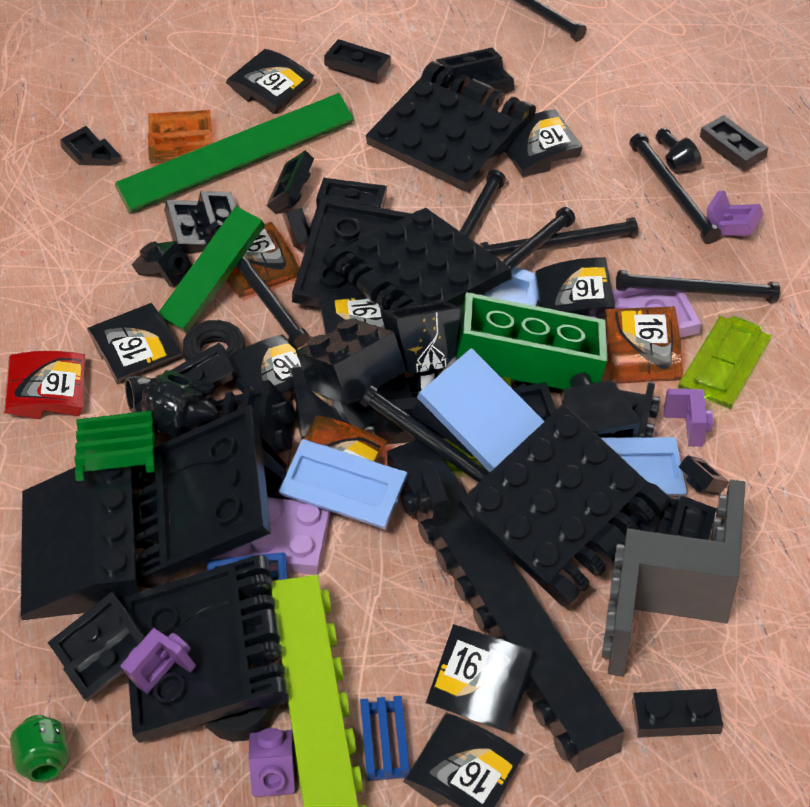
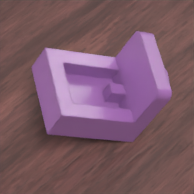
M718 191L707 207V218L711 224L719 227L721 236L752 235L764 215L760 204L730 205L725 191Z
M668 389L663 409L664 417L685 418L688 446L703 447L706 432H711L713 426L712 410H706L704 389Z
M153 628L142 642L130 652L120 667L139 689L148 694L174 663H177L189 672L196 665L187 654L190 647L174 633L167 637Z
M268 728L258 733H250L249 769L253 796L284 795L295 792L292 730L281 731L276 728Z

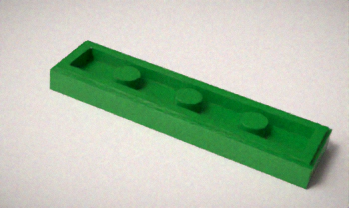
M235 206L160 309L159 314L165 322L184 333H187L193 327L266 226L262 219Z

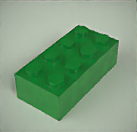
M466 292L460 313L455 357L459 359L472 348L505 380H518L534 384L546 382L549 387L564 390L571 387L570 379L579 373H588L593 383L601 382L607 364L605 320Z

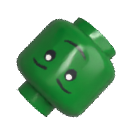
M43 715L30 716L23 723L19 724L11 734L10 746L13 764L16 772L33 782H46L56 778L67 766L70 752L63 724L56 719Z

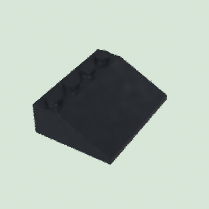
M133 466L86 471L82 481H76L74 467L22 491V620L81 614L87 612L111 592L116 594L122 603V597L141 592L138 576L139 548L136 527L137 503L135 494L137 488Z

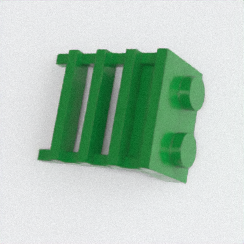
M152 411L76 419L77 443H75L76 455L74 456L76 481L84 480V472L145 464L147 473L154 472V447L157 446Z

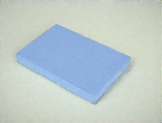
M472 348L423 388L417 396L489 472L544 422Z

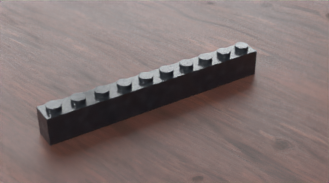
M418 439L388 450L387 466L408 473L400 493L405 512L408 516L414 515L418 522L422 539L426 544L431 543L433 545L441 569L444 572L449 571L452 575L458 596L463 602L468 601L473 608V616L479 629L482 632L487 631L492 637L537 653L523 694L526 693L533 703V712L542 727L547 726L554 736L553 741L559 756L564 761L569 760L577 773L620 753L624 735L623 728L505 551L458 507L460 500L466 493L443 458ZM437 470L448 498V524L433 527L428 513H421L419 509L416 491L422 489V473Z

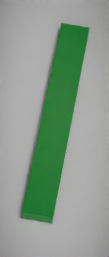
M337 93L116 181L115 188L130 214L351 124L354 118L340 93Z

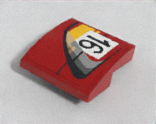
M31 351L10 355L4 413L35 419L41 418L43 410L80 416L83 407L85 354L65 351Z

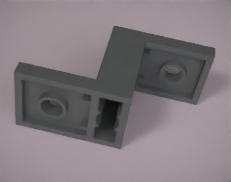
M730 479L727 494H719L716 511L717 518L713 520L711 541L627 529L625 544L617 543L611 579V591L601 656L609 658L607 674L624 677L634 610L728 623L739 579L745 481Z

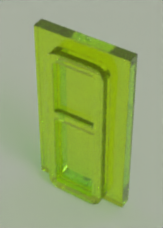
M719 316L679 382L678 389H704L706 400L732 409L768 346L772 335L762 332L759 325L735 316L729 318Z

